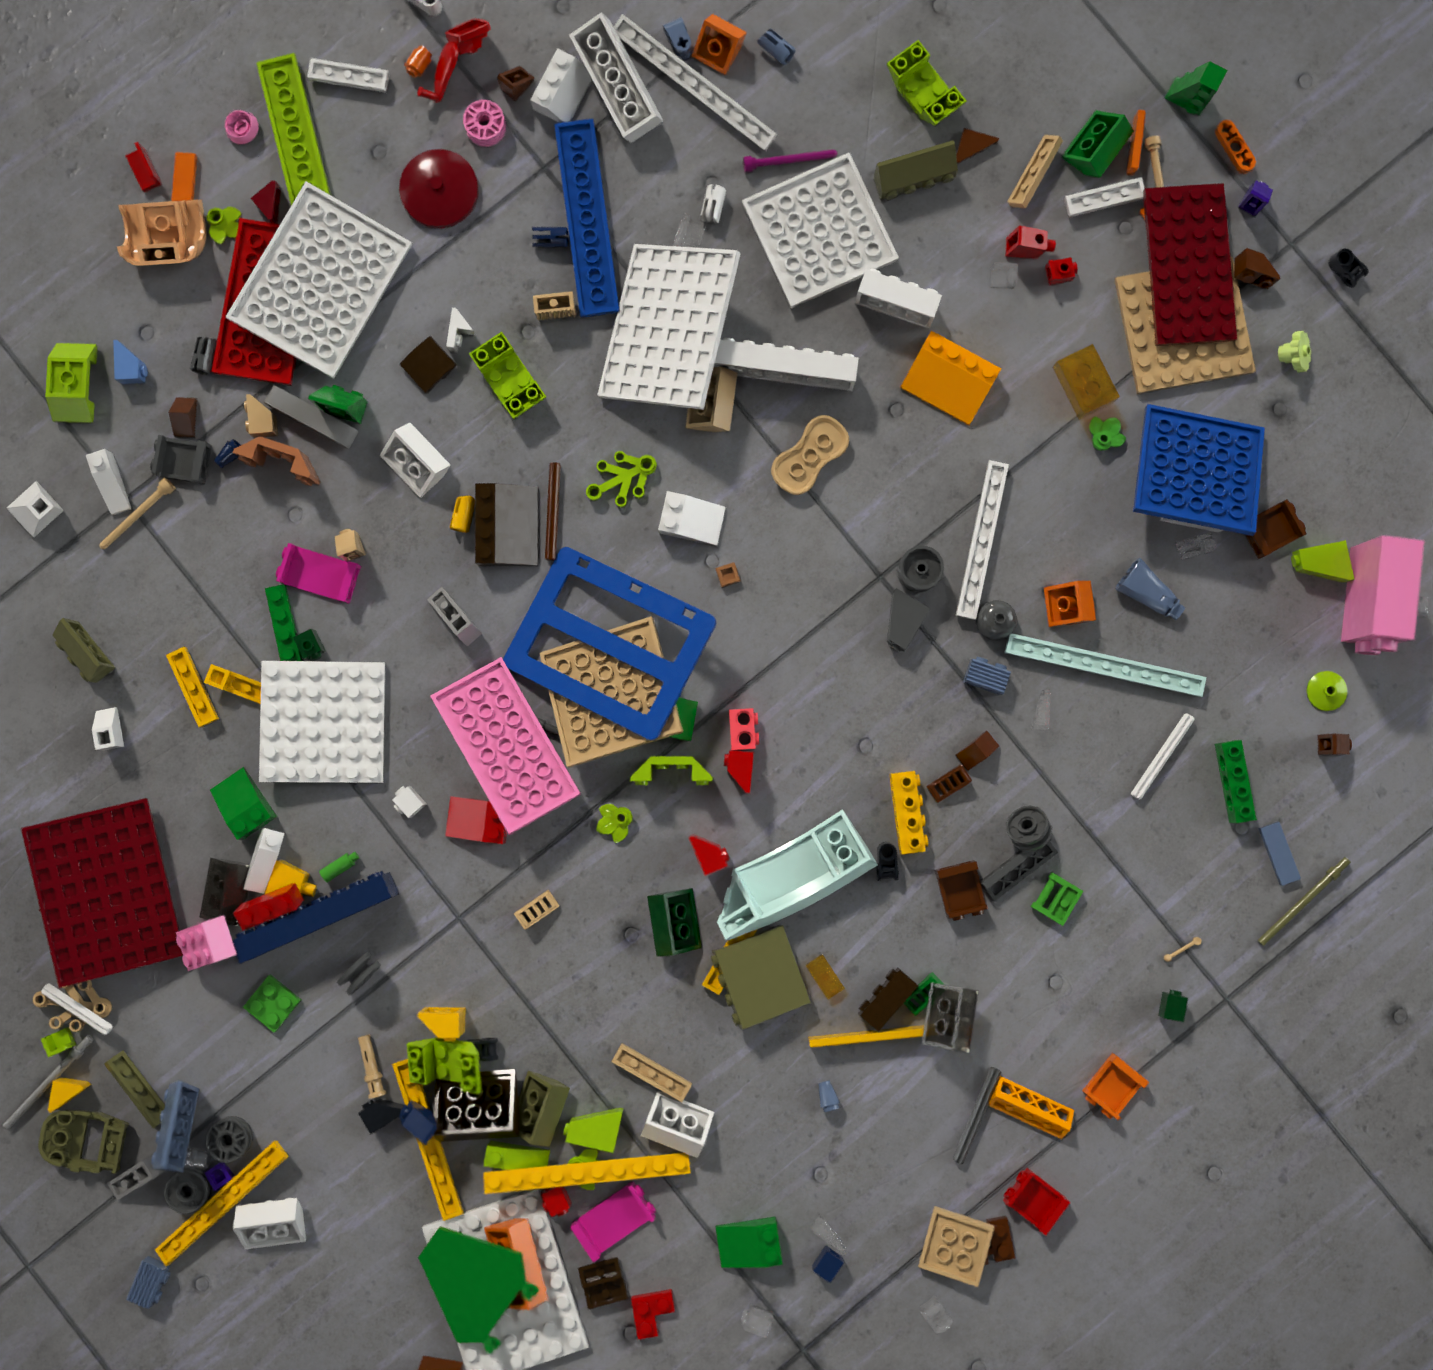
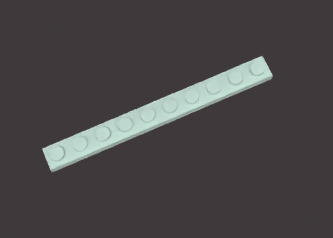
M1012 633L1008 636L1005 649L1006 654L1197 697H1203L1207 678Z

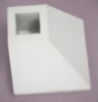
M37 481L7 507L9 512L32 537L39 534L64 511Z

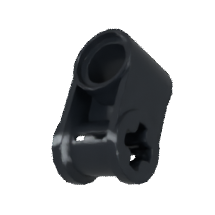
M1346 248L1332 255L1328 262L1329 267L1350 288H1354L1357 285V281L1369 273L1367 266L1351 250ZM1339 257L1343 259L1344 263L1339 261Z
M882 842L877 847V881H881V879H894L898 881L897 850L890 842ZM890 846L892 848L891 855L883 856L882 849Z
M498 1038L466 1040V1042L473 1043L478 1051L480 1061L498 1060V1055H496V1042H498Z

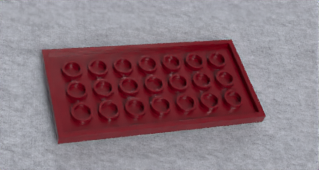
M1224 183L1145 188L1143 190L1155 345L1168 346L1236 341L1237 329Z

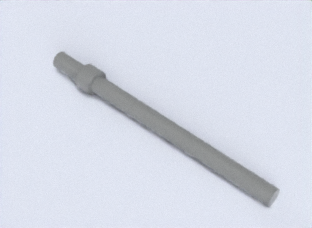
M87 1035L78 1046L75 1045L69 1051V1055L5 1121L3 1124L5 1129L9 1130L52 1085V1082L58 1079L75 1060H78L84 1054V1050L94 1041L90 1035Z

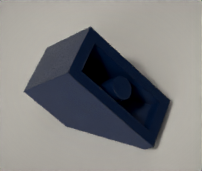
M411 1100L400 1112L402 1126L426 1145L438 1128L432 1111Z

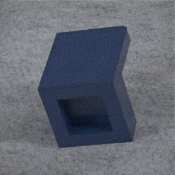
M826 1245L812 1265L813 1272L830 1283L844 1264V1260L841 1255Z

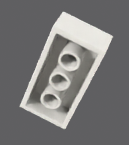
M866 269L855 303L929 329L942 295L938 294V291L928 288L926 290L920 288L914 282L905 283L896 276L890 275L888 277L882 275L876 269Z

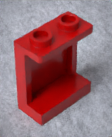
M1026 1168L1025 1171L1022 1170L1017 1175V1182L1014 1186L1006 1190L1003 1201L1008 1207L1013 1208L1035 1225L1040 1232L1047 1235L1071 1202L1037 1174Z

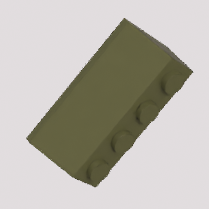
M954 140L877 163L873 178L880 200L885 198L886 200L896 198L898 194H911L918 188L924 187V189L933 187L938 182L947 183L952 181L958 171Z

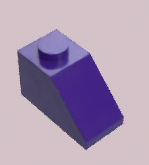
M1255 180L1238 207L1255 217L1267 205L1273 190L1266 183Z

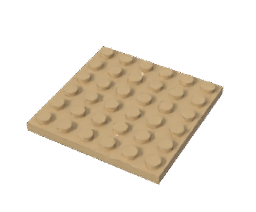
M1233 256L1230 259L1237 329L1236 341L1156 346L1150 272L1120 276L1114 279L1137 394L1256 372L1238 281L1234 278Z
M652 616L608 630V632L664 659ZM580 640L540 652L543 664L643 714H647L650 711L663 685L661 680ZM548 689L566 765L569 768L683 732L676 704L659 737L656 740H648Z

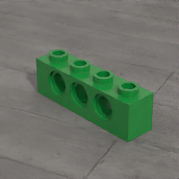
M1242 740L1214 744L1229 823L1257 820Z

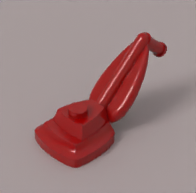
M470 19L445 32L449 42L443 47L438 60L434 92L419 87L417 96L433 100L435 103L442 101L459 55L476 53L478 48L482 47V39L487 37L488 31L491 30L488 21Z

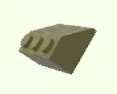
M62 618L52 634L56 639L55 644L59 649L68 654L67 659L72 665L80 669L81 672L79 674L85 681L97 683L115 669V666L80 622Z
M528 1071L518 1098L520 1113L519 1137L531 1145L550 1147L570 1088L558 1080Z

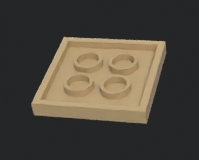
M934 1206L918 1267L978 1287L994 1225Z

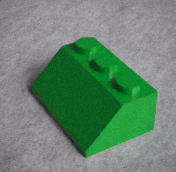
M1095 110L1061 157L1084 175L1100 178L1134 133V130L1125 115Z

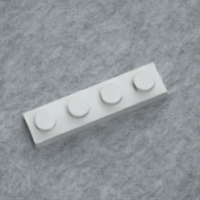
M311 58L307 78L310 81L386 93L389 72L388 70Z
M1142 177L1065 196L1064 202L1068 217L1142 200L1145 187Z

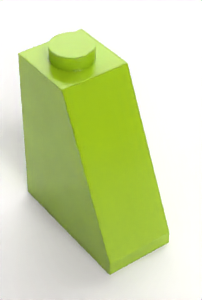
M1346 540L1292 552L1291 563L1295 567L1296 572L1342 583L1354 580Z
M615 1108L572 1117L570 1123L565 1124L563 1135L567 1136L565 1142L613 1153L624 1108Z

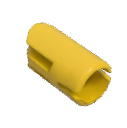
M468 495L457 497L450 529L463 533L469 532L475 507L474 497Z

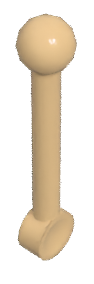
M1194 937L1189 944L1170 955L1166 954L1164 960L1170 962L1173 957L1193 945H1200L1202 940L1199 937Z

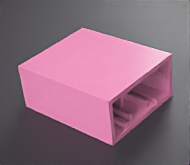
M1380 536L1350 548V561L1354 580L1347 582L1341 642L1355 643V653L1380 655L1381 651L1397 652L1398 643L1414 640L1424 548L1423 540Z

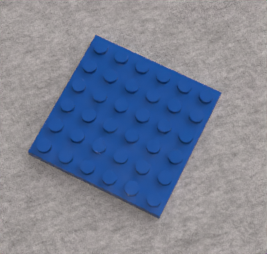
M1147 404L1144 413L1133 512L1253 536L1256 533L1265 427Z

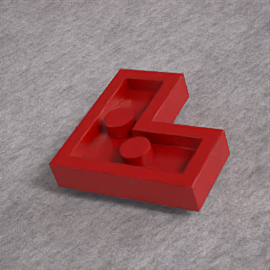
M672 1289L631 1296L637 1339L657 1337L658 1329L655 1315L675 1312Z

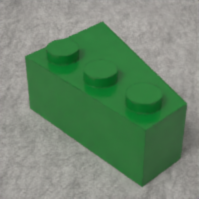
M1209 61L1195 68L1192 73L1188 71L1183 77H1176L1165 99L1186 109L1190 114L1200 116L1217 92L1228 70Z

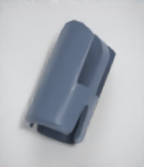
M771 28L757 40V43L782 65H786L785 60L789 62L795 54V48Z

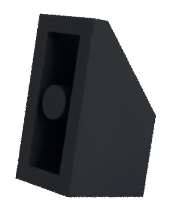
M371 1099L362 1105L363 1109L358 1114L371 1135L400 1117V1112L405 1105L383 1099H378L374 1102Z

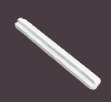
M1190 714L1183 715L1131 792L1133 797L1142 799L1194 722L1195 718Z

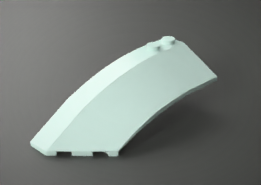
M841 810L778 849L740 867L733 868L731 874L733 877L730 887L727 888L723 901L724 907L722 914L719 915L717 924L728 941L770 925L812 905L844 887L878 864L844 810Z

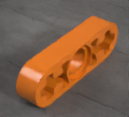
M1230 120L1221 121L1215 129L1217 139L1236 170L1241 174L1249 173L1256 165L1254 155L1235 124ZM1223 128H1224V129H1227V128L1229 129L1228 133H1227V132H1224V133H1223L1221 130H1222ZM1231 143H1238L1240 151H1233L1230 147ZM1243 161H1244V162H1247V161H1248V162H1249V165H1248V166H1247V165L1243 166V165H1242V162H1243Z

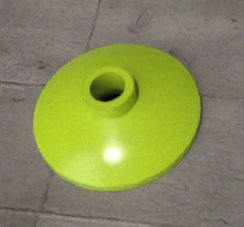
M1331 671L1319 672L1308 682L1307 697L1310 703L1317 709L1332 711L1339 708L1345 702L1347 685L1337 673ZM1328 687L1332 688V694H1328Z

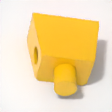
M280 859L275 862L265 894L296 883L302 897L303 894L313 897L316 893L317 885L307 883L309 878L308 872Z

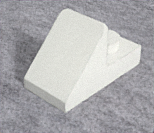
M452 308L446 347L449 352L457 353L458 347L462 345V335L460 334L475 335V333L456 308Z

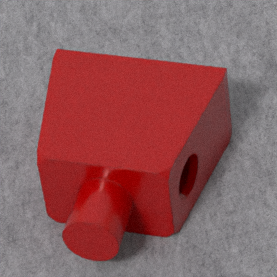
M1019 225L1006 237L1005 257L1036 259L1044 252H1054L1056 241L1048 239V232L1046 230Z

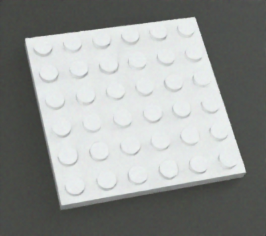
M850 152L742 200V205L790 308L864 276L866 269L878 270L899 259Z
M261 661L259 782L383 783L385 662Z

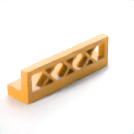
M1001 1076L988 1106L1061 1140L1071 1129L1073 1109ZM1002 1085L1007 1086L1011 1094L1002 1092ZM1019 1095H1026L1030 1102L1026 1103L1022 1101ZM1038 1103L1045 1104L1049 1111L1041 1110ZM1061 1111L1067 1114L1066 1121L1060 1119L1056 1112Z

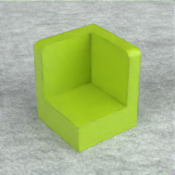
M69 1027L41 1038L48 1058L77 1045Z

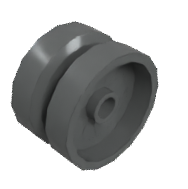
M924 545L909 549L900 559L897 567L898 579L901 584L909 591L917 593L926 592L933 588L940 581L944 572V563L940 554L932 547ZM919 565L921 566V569L924 570L923 572H920L918 570Z

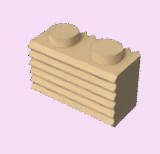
M573 291L533 296L534 313L539 321L541 319L548 320L576 316Z

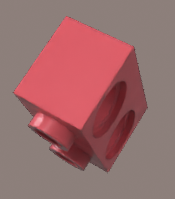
M753 708L729 710L731 750L756 749V745H759V733H755L754 725H758V713H754ZM747 714L750 719L749 723L741 725L738 722V716ZM748 734L751 738L750 743L742 745L739 742L740 735Z

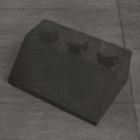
M210 858L200 918L211 920L224 916L227 925L240 926L233 913L248 897V890L243 888L250 865L242 862Z
M931 982L922 1044L969 1053L978 991Z

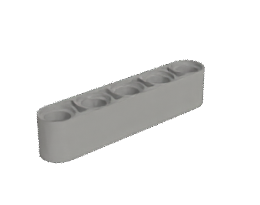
M273 385L264 401L271 408L347 449L350 448L358 434V431L275 385Z

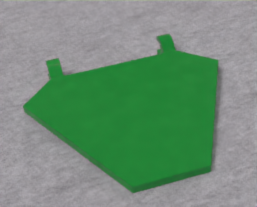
M441 1226L418 1257L456 1342L483 1343L486 1352L490 1355L494 1350L498 1349L501 1342L499 1339L489 1336V1334L520 1290L527 1301H530L539 1292V1288L536 1285L526 1281L522 1252Z

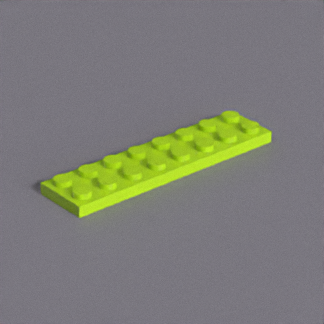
M295 53L256 62L291 205L306 181L330 195Z

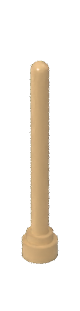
M1151 136L1144 139L1145 149H1148L1151 155L1155 186L1164 187L1158 153L1161 146L1160 136Z
M164 477L158 483V489L99 544L100 548H108L163 495L171 494L176 487Z

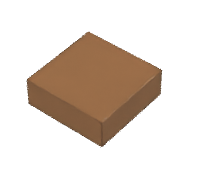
M735 562L715 568L722 588L741 582Z

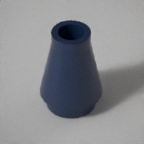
M234 439L227 441L214 459L216 464L223 468L239 458L233 453V450L241 446V444Z

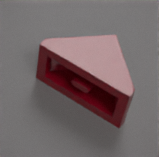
M272 180L252 196L251 200L271 223L278 224L281 187L276 181Z

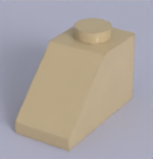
M345 529L339 532L340 535L335 536L338 557L348 562L366 555L359 534L355 530Z

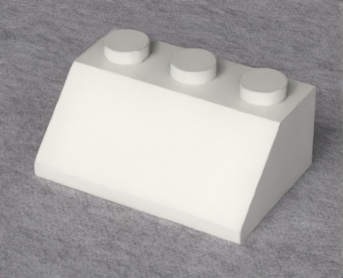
M557 48L530 99L533 110L559 123L571 122L592 81L586 66L576 57Z
M411 423L394 430L380 454L381 458L420 498L443 478L451 466Z
M657 1090L641 1136L698 1158L704 1146L714 1112L685 1100L680 1102L672 1096Z
M286 1198L285 1200L278 1201L269 1200L263 1203H247L236 1206L233 1229L245 1250L306 1241L303 1209L297 1198Z

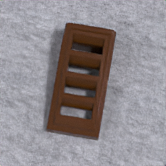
M959 764L926 787L935 801L939 803L972 782V779L963 765ZM956 772L960 773V775L964 779L963 782L959 780V778L955 774ZM952 776V778L957 784L955 787L953 786L948 777ZM943 780L950 788L949 791H947L941 783ZM935 785L939 786L943 795H939L934 787Z

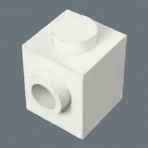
M403 786L395 792L396 797L393 799L394 807L400 814L404 813L408 818H412L427 805L411 786L406 788Z

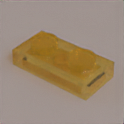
M823 954L806 964V967L828 1000L845 989Z

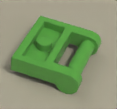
M1051 872L1048 876V882L1036 902L1033 901L1031 907L1063 926L1081 897L1083 890ZM1055 884H1060L1061 887L1048 909L1044 908L1043 905Z

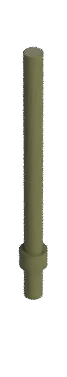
M1344 857L1335 867H1330L1326 871V875L1257 941L1262 946L1268 943L1332 880L1335 881L1341 876L1340 873L1351 863L1350 860Z

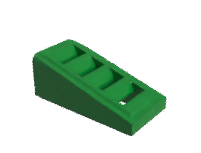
M932 972L918 984V987L903 1004L917 1016L946 991V986ZM931 982L937 987L936 990L930 985ZM925 987H926V988L929 990V992L931 993L930 996L924 991V988H925ZM918 993H920L924 997V1002L917 995ZM912 998L919 1004L918 1007L911 1001Z

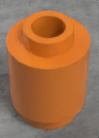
M423 46L414 49L405 63L406 72L410 76L416 78V76L421 77L431 63L432 54Z

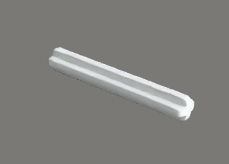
M47 984L43 987L41 991L43 995L101 1034L107 1035L112 1030L113 1026L53 985Z

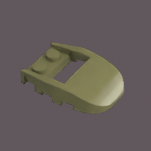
M81 1110L57 1111L50 1114L43 1122L38 1144L39 1152L42 1158L49 1164L57 1167L64 1166L70 1168V1171L73 1172L89 1171L90 1173H100L102 1170H112L111 1174H116L121 1168V1156L129 1123L102 1112ZM89 1119L105 1122L97 1161L81 1158Z

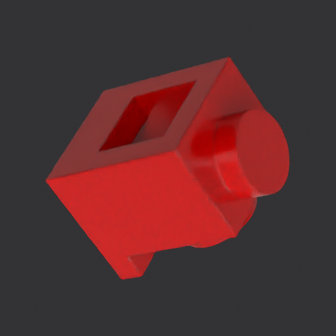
M1072 257L1058 260L1052 259L1045 266L1049 285L1070 282L1075 278V274L1078 273L1077 263L1072 262ZM1061 267H1065L1066 271H1062Z

